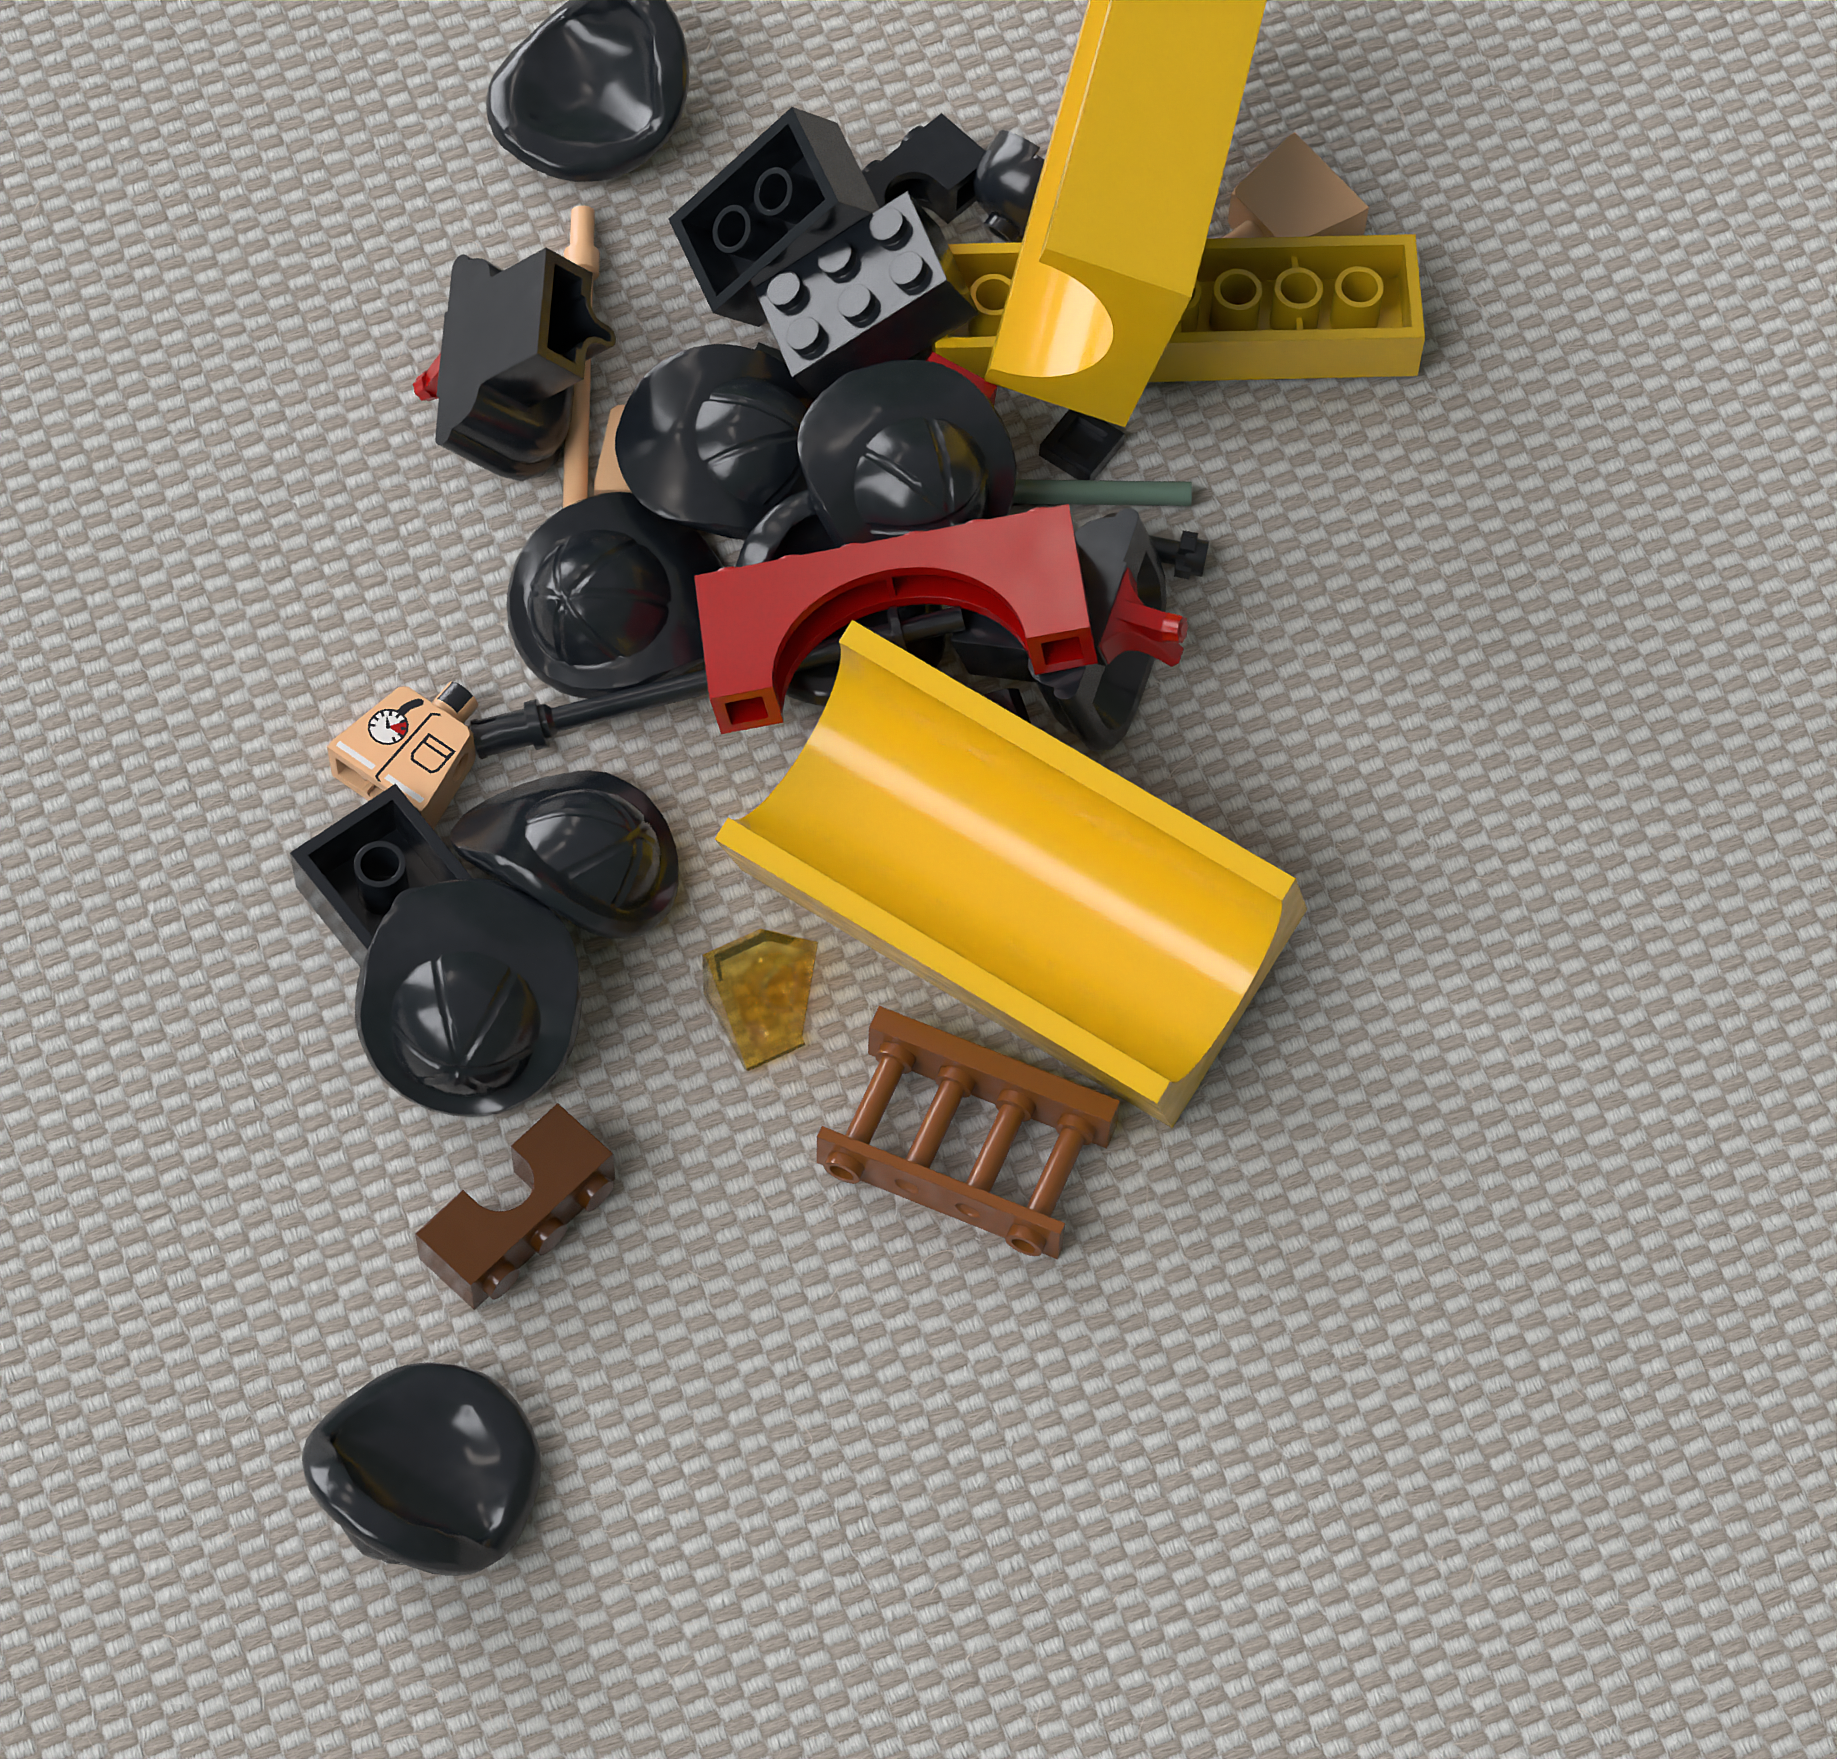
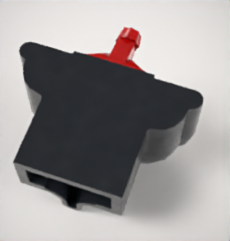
M547 247L505 270L482 258L473 259L465 254L457 257L451 271L448 311L444 315L441 352L428 370L419 375L413 383L414 393L421 401H432L439 398L435 434L437 445L498 476L519 482L542 477L558 461L572 419L574 384L584 379L585 361L612 348L616 343L614 331L608 325L601 322L592 310V272Z
M1133 508L1122 509L1115 517H1101L1089 521L1075 532L1098 663L1035 675L1032 662L1026 650L1010 631L989 617L962 608L966 630L954 632L950 640L967 672L971 675L1035 682L1055 719L1068 731L1075 734L1092 751L1111 750L1125 737L1137 713L1155 658L1170 667L1179 664L1184 648L1179 643H1183L1187 637V618L1166 612V581L1162 564L1138 512Z

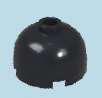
M1000 130L980 158L974 174L973 188L978 205L988 215V218L983 223L984 226L1002 241L1014 243L1017 238L1023 239L1045 159L1036 155L1040 147L1013 132Z

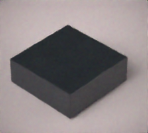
M1069 409L1040 444L1039 456L1077 480H1095L1123 446L1125 433L1104 420Z

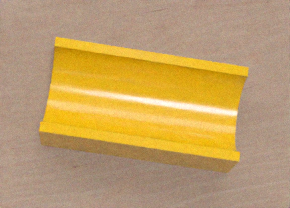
M1088 0L984 381L1122 427L1126 426L1193 294L1267 0Z
M852 620L839 640L841 659L832 692L815 729L801 753L780 783L758 807L740 819L727 818L715 837L716 842L743 872L1173 1128L1307 911L1296 878Z

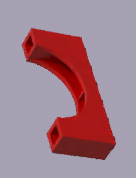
M1069 504L1051 508L1038 507L1025 513L988 520L975 519L962 525L930 531H912L899 537L868 543H850L836 549L805 555H787L774 561L742 567H724L716 572L695 575L709 699L721 734L784 723L783 708L786 692L795 671L805 657L822 640L852 620L855 621L863 616L888 609V607L897 605V607L917 604L960 606L961 608L987 616L1005 627L1020 641L1032 662L1035 675L1098 663L1077 539Z

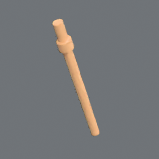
M576 206L571 210L570 246L565 248L564 257L593 273L591 287V307H593V281L599 277L600 251L594 246L595 211L589 206ZM591 359L585 361L584 379L574 384L572 419L564 441L563 508L588 498Z

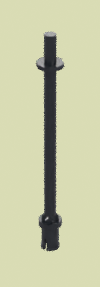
M897 605L888 607L887 624L867 628L908 653V644L966 630L960 606L901 620ZM842 635L822 640L805 657L795 672L839 662L841 659L839 640ZM706 669L554 708L546 704H540L538 699L524 702V709L481 720H470L477 754L480 759H485L491 755L534 745L536 750L548 748L550 746L549 741L554 740L558 732L707 695L709 691Z

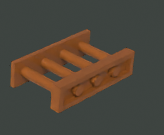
M879 1006L869 1026L868 1054L874 1056L879 1064L846 1134H841L824 1126L821 1127L817 1135V1163L823 1165L824 1169L831 1176L843 1182L856 1184L859 1181H863L1003 1237L1010 1247L1025 1255L1040 1256L1045 1254L1058 1259L1063 1247L1065 1223L1051 1218L1052 1213L1083 1145L1093 1143L1107 1149L1117 1127L1120 1100ZM912 1071L935 1080L939 1087L904 1159L869 1144L902 1074H908ZM972 1095L995 1104L999 1111L966 1183L931 1170L930 1167L962 1098ZM1033 1119L1055 1128L1059 1136L1028 1205L1024 1207L990 1192L1022 1122Z

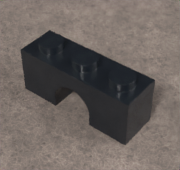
M941 113L926 126L920 125L909 131L897 149L882 161L874 160L862 170V173L879 208L908 192L921 207L933 211L945 223L949 224L977 201L973 180L984 149Z

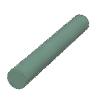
M1016 479L1013 504L1191 506L1192 482Z

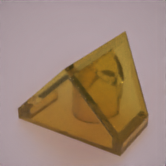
M760 928L702 955L704 996L742 1066L747 1071L805 1046L803 1030L818 942Z

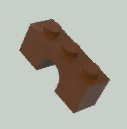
M558 1103L511 1145L514 1173L532 1189L529 1197L521 1205L507 1211L489 1210L479 1205L462 1190L415 1233L419 1259L473 1310L488 1297L495 1300L504 1295L518 1279L521 1266L535 1253L542 1256L550 1252L562 1240L567 1231L566 1225L583 1209L587 1212L596 1209L613 1190V1181L615 1180L613 1153Z

